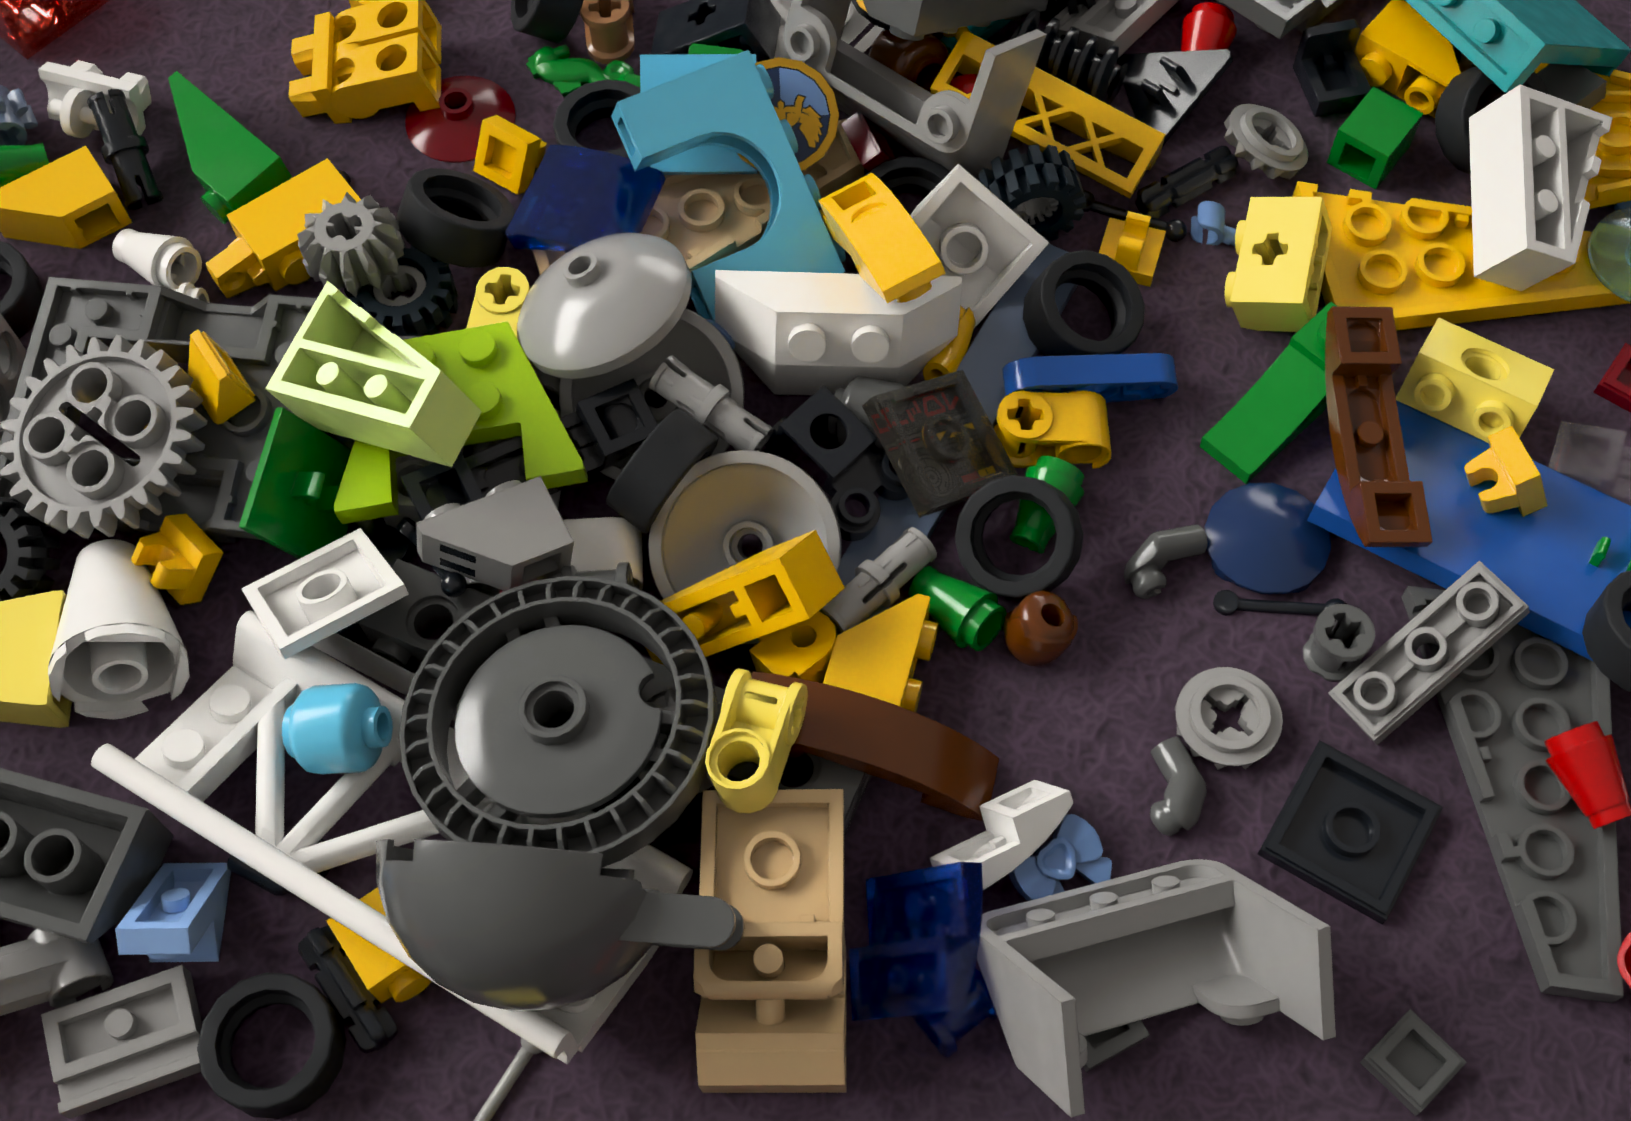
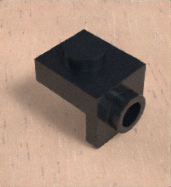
M1355 19L1336 23H1323L1306 28L1303 31L1293 69L1314 117L1355 110L1371 90L1370 84L1354 52L1360 33V27Z

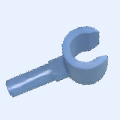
M1203 201L1198 205L1197 216L1191 218V237L1194 241L1202 243L1204 228L1208 230L1206 244L1219 245L1222 242L1235 246L1236 229L1225 225L1226 211L1220 203Z

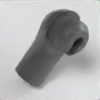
M1198 524L1151 533L1125 564V583H1131L1135 596L1141 599H1149L1159 595L1161 589L1167 585L1166 577L1161 570L1170 561L1199 556L1205 553L1208 542L1204 529Z
M1175 736L1161 742L1150 752L1168 783L1164 792V799L1152 804L1150 818L1158 831L1166 836H1173L1182 828L1190 830L1198 823L1207 794L1206 783L1181 739Z

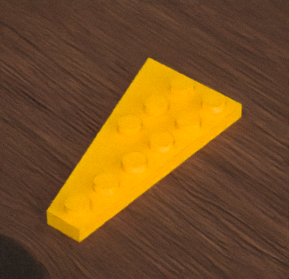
M1300 181L1296 183L1292 196L1323 197L1332 225L1321 287L1325 305L1331 301L1336 306L1392 307L1396 330L1434 326L1438 317L1457 324L1631 303V230L1598 225L1592 232L1583 231L1575 264L1523 291H1518L1474 277L1471 206L1411 198L1405 204L1372 200V192L1350 189L1348 195L1343 196L1317 192L1318 184Z

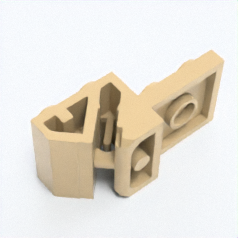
M843 789L778 790L773 801L764 809L753 813H737L726 807L720 800L716 790H703L699 895L717 897L735 907L743 917L745 929L740 942L731 949L723 951L694 949V992L701 995L695 1032L698 1086L702 1093H847Z

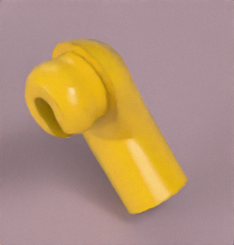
M960 305L958 335L939 354L926 363L923 368L924 379L934 387L939 388L951 382L960 362L968 351L976 323L974 313L970 307L964 309Z

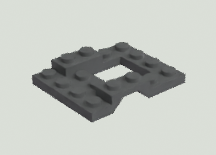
M49 277L13 398L28 399L32 391L24 381L26 376L35 377L42 381L48 376L43 360L49 358L61 366L66 363V346L70 344L85 355L87 354L91 337H97L110 347L114 337L121 335L132 345L139 339H142L156 351L162 349L176 362L188 363L190 334L197 329L201 332L204 331L230 355L255 394L253 397L255 401L219 425L212 421L202 403L196 407L195 410L207 420V425L191 432V434L205 444V448L202 451L187 453L185 460L197 471L194 475L179 473L176 475L173 481L182 492L179 497L172 496L166 492H163L158 497L162 507V514L158 516L144 507L139 510V528L134 530L118 519L117 530L120 532L151 535L159 532L165 516L186 513L213 542L235 544L237 537L262 540L239 528V524L275 410L278 407H283L293 413L265 388L317 298L269 294L253 307L207 303L164 286ZM11 405L7 420L18 419L20 411ZM70 406L66 409L65 415L78 425L82 412L74 406ZM4 430L0 445L14 440V436ZM0 454L1 470L12 461ZM121 457L131 466H136L140 462V459ZM1 474L0 497L13 498L9 492L15 484L2 477Z

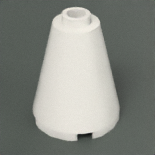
M105 539L89 544L79 552L48 665L52 695L59 702L61 695L74 702L75 712L86 717L114 720L147 712L149 710L142 703L143 700L170 692L172 701L182 693L190 677L187 650L158 588H155L150 583L152 578L151 572L147 565H134L131 557L136 546L122 540Z

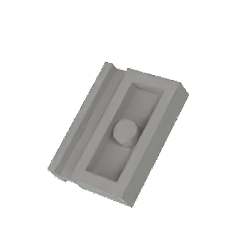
M1095 0L1096 4L1090 9H1087L1083 3L1077 5L1079 13L1069 15L1068 7L1066 6L1054 18L1060 20L1059 37L1066 35L1072 27L1079 28L1080 34L1077 46L1083 47L1092 36H1096L1099 38L1097 53L1104 55L1112 45H1116L1119 47V58L1179 0Z
M183 965L41 1014L53 1082L58 1085L61 1102L57 1103L59 1114L69 1119L201 1072L197 1047L202 1021L191 972Z

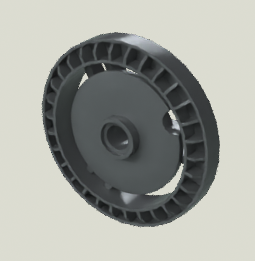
M562 576L532 581L505 590L475 606L451 625L428 651L412 678L402 708L399 733L402 767L413 796L438 832L448 841L508 844L602 853V868L625 859L653 842L679 818L696 796L708 772L705 764L706 752L718 723L719 705L713 677L695 635L674 611L654 596L628 584L599 577ZM607 631L620 633L641 643L662 661L674 678L676 688L675 712L654 708L647 705L641 699L644 686L651 679L655 678L646 660L635 648L620 637ZM459 703L455 719V743L460 762L469 778L456 790L449 772L447 744L449 727L456 706ZM563 715H572L564 725L557 728H548L550 723L556 718ZM660 733L670 735L664 749L656 748ZM642 771H649L642 781L621 799L596 813L573 821L548 825L519 824L514 822L520 815L533 818H562L587 812L616 797ZM485 797L495 804L487 813L476 808Z

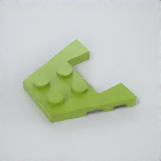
M508 322L403 340L439 368L482 411L464 446L522 436L527 481L541 476L547 489L588 482L583 461ZM354 441L334 502V512L342 524L399 515L396 458L408 455L361 441Z

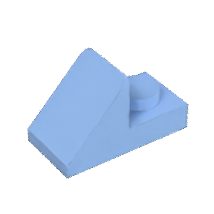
M164 863L115 928L119 955H147L149 962H219L231 876L227 863Z

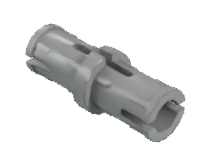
M673 355L669 356L666 362L659 366L649 383L651 390L657 392L666 400L671 401L710 432L730 444L735 450L760 452L773 432V427L753 416L729 397L731 392L721 384L713 386L691 371Z
M908 527L903 532V535L874 561L866 559L855 568L856 577L845 586L844 590L819 610V612L828 616L835 625L836 637L844 631L864 622L881 605L889 607L900 598L899 589L926 564L937 558L935 547L920 530L915 527Z

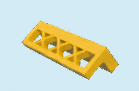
M964 30L931 85V93L936 94L940 91L951 90L970 99L971 93L966 94L949 84L956 72L963 75L978 74L986 50L995 45ZM1037 67L1034 69L1022 103L1023 107L1037 113V115L1016 120L1011 134L1012 137L1027 145L1039 144L1042 153L1048 145L1056 146L1058 153L1065 150L1070 154L1071 160H1074L1078 172L1129 199L1146 170L1150 171L1158 159L1166 135ZM1054 122L1088 141L1067 147L1054 140L1050 123ZM1042 125L1044 134L1032 128ZM1103 148L1135 163L1127 178L1105 167L1100 149ZM1092 152L1094 161L1082 154Z

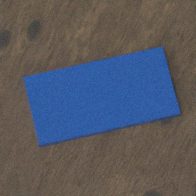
M1396 400L1410 481L1423 482L1433 542L1428 547H1364L1345 504L1336 468L1316 501L1307 521L1445 589L1450 587L1480 560L1529 606L1530 613L1518 622V625L1593 661L1587 653L1582 634L1586 614L1606 586L1620 573L1626 572L1631 560V506L1532 460L1541 474L1548 506L1524 517L1518 507L1496 513H1486L1481 506L1478 494L1484 490L1491 489L1497 482L1487 480L1471 487L1468 483L1464 467L1469 461L1489 449V443ZM1602 537H1608L1611 539V543L1605 559L1601 561L1598 567L1589 564L1597 542ZM1623 611L1625 622L1631 629V611Z

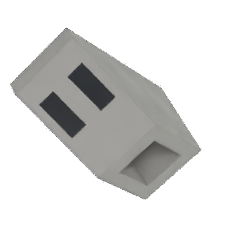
M541 476L523 483L518 480L504 482L490 490L486 497L462 506L458 503L442 505L431 511L424 520L416 523L417 552L422 562L450 572L461 573L464 577L503 591L532 581L547 579L561 573L563 566L571 565L574 541Z

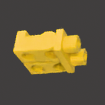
M378 0L346 9L335 18L331 12L315 15L314 34L292 39L291 55L295 66L303 76L312 74V76L290 81L289 99L302 117L327 113L334 124L352 123V118H368L375 115L379 109L411 102L415 103L420 112L440 108L441 68L438 64H441L442 26L426 0Z

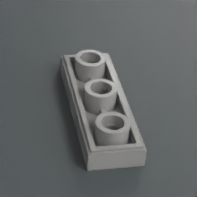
M1479 560L1328 694L1361 730L1378 745L1530 613L1529 606ZM1432 643L1439 647L1438 653L1430 659H1421L1415 655L1417 649L1423 644Z

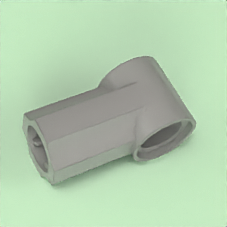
M36 929L29 935L27 940L0 947V1016L48 1001L50 1006L61 1008L77 1002L76 997L101 985L104 991L110 988L114 982L99 939L90 945Z

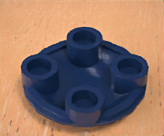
M1248 483L1227 491L1212 506L1204 527L1208 542L1206 550L1212 559V568L1216 575L1222 580L1233 582L1239 587L1259 594H1288L1290 592L1299 593L1306 590L1325 568L1331 551L1330 533L1307 521L1314 507L1311 501L1298 491L1275 483Z

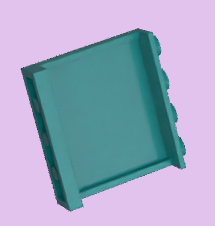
M1405 0L1505 93H1508L1518 85H1523L1540 63L1582 65L1593 73L1610 76L1613 70L1631 52V49L1576 0Z

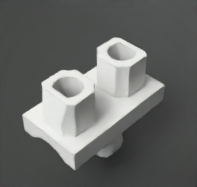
M80 60L70 67L47 61L38 69L40 79L46 84L48 90L47 112L49 119L60 121L62 130L67 135L85 138L89 136L93 129L99 131L87 100L92 95L102 91L108 109L112 113L109 105V100L111 99L108 94L110 89H119L124 92L125 101L137 134L142 135L146 128L143 111L151 104L149 84L145 76L127 72L118 79L103 75V72L95 64Z

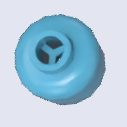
M357 683L315 685L303 690L293 705L288 707L282 721V738L287 753L295 758L306 772L315 774L361 773L368 770L377 762L383 747L388 746L393 732L392 717L389 710L385 706H381L379 698L372 689Z

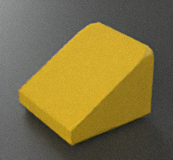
M197 329L191 333L188 374L194 381L190 386L203 397L202 405L212 421L219 425L255 401L253 398L255 394L230 355L204 331L201 332Z

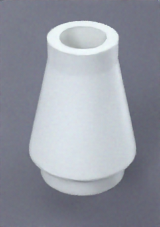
M127 228L120 231L113 241L112 251L114 257L118 261L130 266L152 285L178 289L183 283L190 282L195 284L200 276L202 269L201 256L186 238L138 232Z

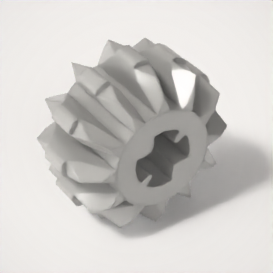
M346 192L341 203L333 205L323 199L322 213L304 214V226L306 229L297 234L299 239L298 247L304 258L303 264L307 273L314 278L315 282L322 281L323 286H325L328 281L339 290L346 286L347 291L356 298L361 286L370 284L380 290L381 275H398L397 259L404 256V242L398 231L399 226L393 213H390L388 207L380 208L379 203L371 195L364 197L356 203V200Z

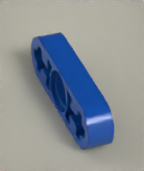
M1164 353L1035 356L1014 360L1006 364L1002 369L1005 396L1022 390L1052 393H1069L1085 390L1102 395L1106 403L1165 398L1178 390L1174 358Z

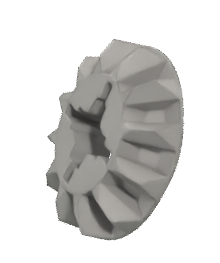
M1241 104L1232 110L1224 122L1227 129L1224 138L1228 144L1236 147L1235 156L1249 162L1251 170L1257 168L1263 170L1268 178L1274 179L1280 176L1291 179L1308 161V149L1298 129L1289 119L1271 108L1255 104Z
M1217 667L1195 675L1181 690L1174 708L1177 722L1176 735L1182 736L1189 745L1192 757L1201 756L1213 762L1217 770L1226 766H1242L1246 770L1254 762L1265 756L1268 757L1282 731V711L1273 691L1255 675L1237 668ZM1241 702L1245 703L1237 722L1244 732H1239L1232 727L1225 729L1223 732L1219 731L1216 735L1212 732L1217 714L1211 707H1217L1219 710L1226 712L1231 707L1236 708Z

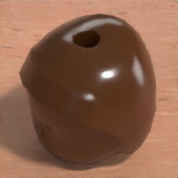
M1036 591L1026 596L1014 610L1005 615L1004 636L1009 651L1018 661L1028 666H1041L1057 659L1071 645L1078 630L1077 616L1071 613L1061 597L1049 591Z

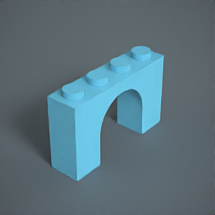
M749 50L620 100L616 103L611 115L635 171L695 147L719 146L733 150L748 159L757 168L765 181L770 199V214L766 229L760 240L746 249L691 272L692 287L690 296L698 315L705 319L715 320V270L810 273L845 272L841 263L846 259L845 250L830 236L818 210L821 207L818 202L821 199L819 189L810 174L803 175L794 155L798 152V144L793 129L786 119L779 120L771 102V98L774 97V89L770 76L762 64L755 65Z

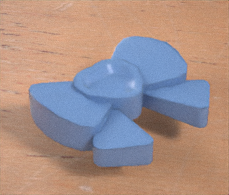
M1067 814L1055 829L1052 839L1046 841L1042 847L1034 852L1033 856L1027 858L1010 872L1009 877L1015 889L1027 901L1065 892L1059 880L1072 878L1075 871L1092 884L1110 880L1112 861L1110 858L1101 857L1103 848L1096 830L1085 819L1075 814Z

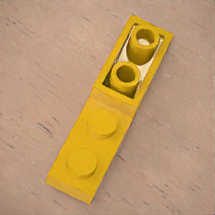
M873 173L818 200L822 208L819 212L830 236L851 255L860 277L887 303L895 299L897 302L903 303L922 296L931 289L932 280L946 273L940 259L909 213L890 189Z

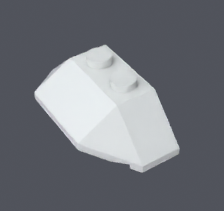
M715 270V322L728 332L735 342V352L774 394L813 395L823 385L835 394L838 388L846 389L847 385L854 378L861 376L900 383L906 386L923 370L926 363L939 354L958 335L963 284L962 276H939L931 281V289L922 296L908 302L899 303L895 299L887 303L859 274Z

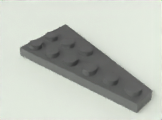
M1407 586L1401 598L1409 620L1411 621L1445 590ZM1516 624L1436 694L1540 992L1614 1003L1624 996L1623 977L1617 964V955L1621 946L1616 821L1593 829L1588 817L1584 816L1570 794L1545 762L1551 756L1544 741L1556 735L1594 721L1599 722L1605 736L1612 734L1610 679L1599 670L1593 661ZM1426 643L1419 647L1423 659H1430L1439 651V647L1432 643Z

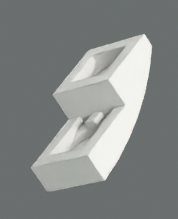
M1033 780L980 805L979 808L986 831L930 857L937 883L971 897L999 881L1029 858L1061 823L1073 805L1070 791Z

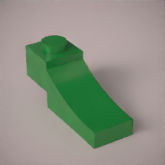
M1331 301L1291 337L1289 345L1262 377L1202 437L1199 447L1245 484L1251 481L1326 409L1325 342L1327 312L1332 306H1336Z

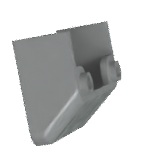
M851 0L791 1L784 29L786 51L792 60L802 61L822 74L834 91L839 110L849 116L856 112L863 114L887 139L919 158H925L941 164L949 171L959 163L978 181H980L978 174L983 168L993 170L990 161L998 156L1003 159L1047 34L1036 29L987 49L970 99L960 93L951 90L932 94L842 41L841 36Z
M1193 859L1163 865L992 910L978 916L972 923L975 955L1015 1065L1071 1118L1085 1114L1081 1068L1088 1061V1048L1084 1036L1200 1003L1212 1013L1219 1015L1223 1021L1232 1025H1252L1260 1022L1265 1015L1281 1011L1322 1040L1336 1037L1330 926L1234 869L1217 861Z

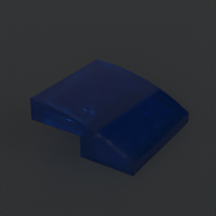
M549 145L505 234L515 249L564 251L566 254L572 249L599 237L617 233H641L666 178L662 171L650 166L635 171L630 159L589 148Z
M956 862L866 879L870 946L849 949L852 1021L961 1011L970 988L980 942L983 903L982 863Z

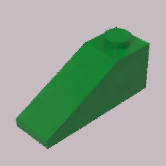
M176 71L168 77L192 172L206 191L200 199L221 223L226 224L229 221L226 216L227 214L293 178L279 155L179 72Z

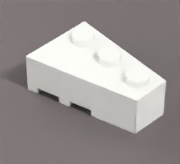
M1518 85L1469 117L1474 277L1523 291L1575 264L1590 208V203L1584 199L1588 181L1599 173L1602 160L1595 156L1600 137L1610 130L1613 117L1523 85Z

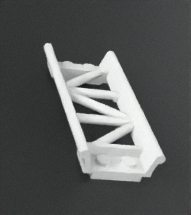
M251 610L245 612L240 617L236 626L233 666L135 759L107 743L99 747L94 753L91 766L437 984L408 957L388 924L385 915L317 874L376 854V841L383 839L394 840V846L398 847L414 842V839H423L439 833L424 810L318 843L390 765L395 767L399 761L402 762L399 733L402 708L405 700L313 646L284 660L277 652L255 612ZM357 683L368 686L379 698L381 706H385L391 714L393 732L388 746L383 747L382 753L374 766L361 773H345L284 837L285 746L282 738V721L289 706L293 705L303 690L315 685ZM449 727L447 744L448 765L451 779L457 790L469 777L457 753L455 730ZM257 749L255 834L205 804L204 801ZM485 797L476 808L487 813L495 804ZM589 810L562 818H533L520 815L514 822L519 824L548 825L573 821L596 812ZM650 844L619 862L602 867L635 870L633 879L640 881L643 889L659 890L660 893L682 894L693 873L691 868ZM653 945L625 976L593 997L552 1010L513 1012L473 1003L444 987L442 988L549 1056L568 1064L577 1051L583 1052L646 967L659 946Z

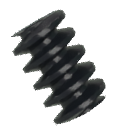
M1033 9L1017 27L1011 39L1036 29L1047 34L1035 67L1110 105L1119 93L1128 69L1127 63H1124L1122 66L1117 64L1119 47L1112 45L1100 57L1097 55L1098 37L1092 36L1080 48L1077 46L1080 34L1079 28L1072 27L1063 39L1058 38L1060 20L1052 18L1046 27L1041 30L1039 29L1041 11Z

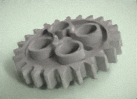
M121 335L114 337L110 347L97 337H91L87 354L85 355L71 344L66 346V363L61 366L49 358L43 360L48 376L42 381L35 377L26 376L24 381L32 391L28 399L15 397L9 401L13 407L20 411L18 419L6 420L0 424L2 429L14 436V440L0 445V454L12 461L0 470L2 477L15 484L9 492L11 497L26 505L24 511L39 521L46 523L63 534L70 529L83 538H89L94 528L108 537H113L117 529L118 519L134 530L139 528V510L144 507L158 516L162 514V507L158 497L163 492L179 497L182 492L173 481L178 473L194 475L197 471L185 460L186 454L202 451L205 448V444L191 434V432L207 425V420L195 410L204 400L199 393L190 387L194 381L193 378L162 349L156 351L142 339H139L132 345ZM74 406L140 456L139 464L131 466L108 449L104 444L65 415L66 409Z

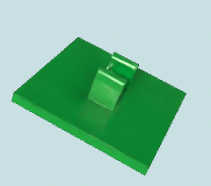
M283 407L276 408L239 528L297 559L345 536L349 523L342 524L334 512V502L351 449Z

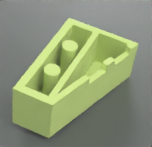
M328 281L265 388L296 416L319 430L449 467L453 466L482 412L439 368L396 334L387 330L368 312L358 307Z

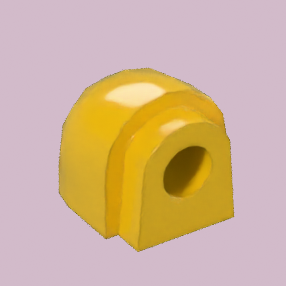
M818 611L808 620L759 637V643L749 650L756 672L778 674L823 683L837 638L835 625L828 616Z

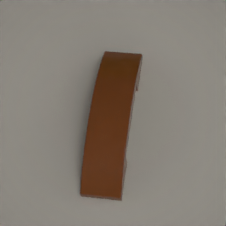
M1332 306L1327 312L1326 400L1336 470L1350 518L1364 547H1428L1433 541L1423 482L1410 481L1392 379V374L1402 364L1393 308Z
M754 671L751 673L752 679L790 687L792 683L798 682L807 686L808 697L804 720L788 757L797 759L802 753L806 752L922 792L921 803L965 818L983 821L979 806L990 801L992 798L999 758L985 747L937 721L871 696L796 677Z

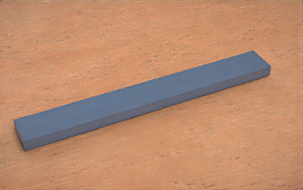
M1048 244L995 304L960 362L955 376L949 383L966 414L921 429V432L968 417L966 420L926 432L925 435L933 449L978 436V438L941 449L937 453L931 449L925 436H920L928 452L917 451L916 453L918 456L934 459L945 469L950 480L948 497L942 502L931 503L920 498L915 492L908 498L898 501L888 500L879 496L878 501L881 511L874 529L867 537L858 541H852L841 558L838 575L844 587L856 577L855 568L866 559L874 561L901 537L908 527H915L930 539L952 501L955 490L954 481L958 488L960 487L942 452L976 440L981 449L982 446L984 447L991 431L997 424V410L1005 397L1003 367L1014 360L1035 357L1039 353V350L1029 339L1023 321L1024 298L1036 278L1052 262L1069 252ZM1064 283L1056 289L1055 302L1060 315L1078 285ZM969 424L973 434L958 430L957 427ZM950 429L965 435L964 437L945 442ZM945 432L937 446L932 435ZM977 444L970 445L974 456L978 455L980 450ZM967 446L961 449L962 451L966 450L968 452L969 447ZM960 449L953 451V453L959 452L957 455L954 454L957 461L965 459L964 456L959 458L961 456ZM969 449L970 455L967 454V456H966L965 452L963 451V453H964V455H965L966 458H969V457H972V456H973L972 453H971V451H970V449ZM952 452L945 454L947 460L949 455L954 458ZM940 454L942 455V457H943V459H944V461H945V463H946V465H947V467H948L950 473L948 472V470H947V468H946V466H945V464H944V462H943V460H942ZM954 458V460H948L949 464L956 462V460ZM975 459L968 461L970 467H972L970 463L974 464ZM963 462V463H960V464H959V465L961 466L962 470H963V465L966 466L967 462ZM899 463L894 474L906 476L908 466L905 463L901 465ZM959 465L952 466V469L954 468L955 471L958 467L957 474L955 473L956 476L963 474ZM968 466V470L964 467L965 471L963 470V472H969L970 467ZM916 500H917L918 502H920L921 504H923V505H925V506H927V507H931V508H926V507L920 505L919 503L916 502ZM881 605L866 620L889 609V607Z

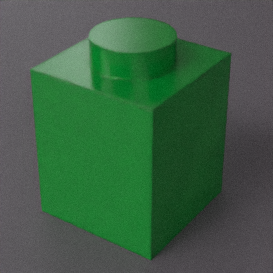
M1373 86L1338 129L1326 163L1376 190L1409 149L1424 113Z

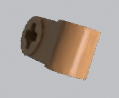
M633 0L583 1L580 15L585 24L586 47L589 55L595 61L602 64H609L613 60L624 61L634 51L635 38L632 13H635Z

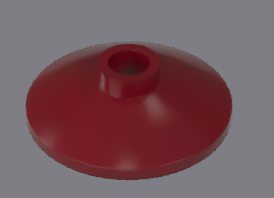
M454 76L441 80L440 108L420 112L415 103L412 102L408 108L405 120L407 135L416 149L432 159L457 163L475 160L483 119L498 115L515 124L516 113L514 103L509 94L495 82L477 76ZM457 106H463L459 109H452Z

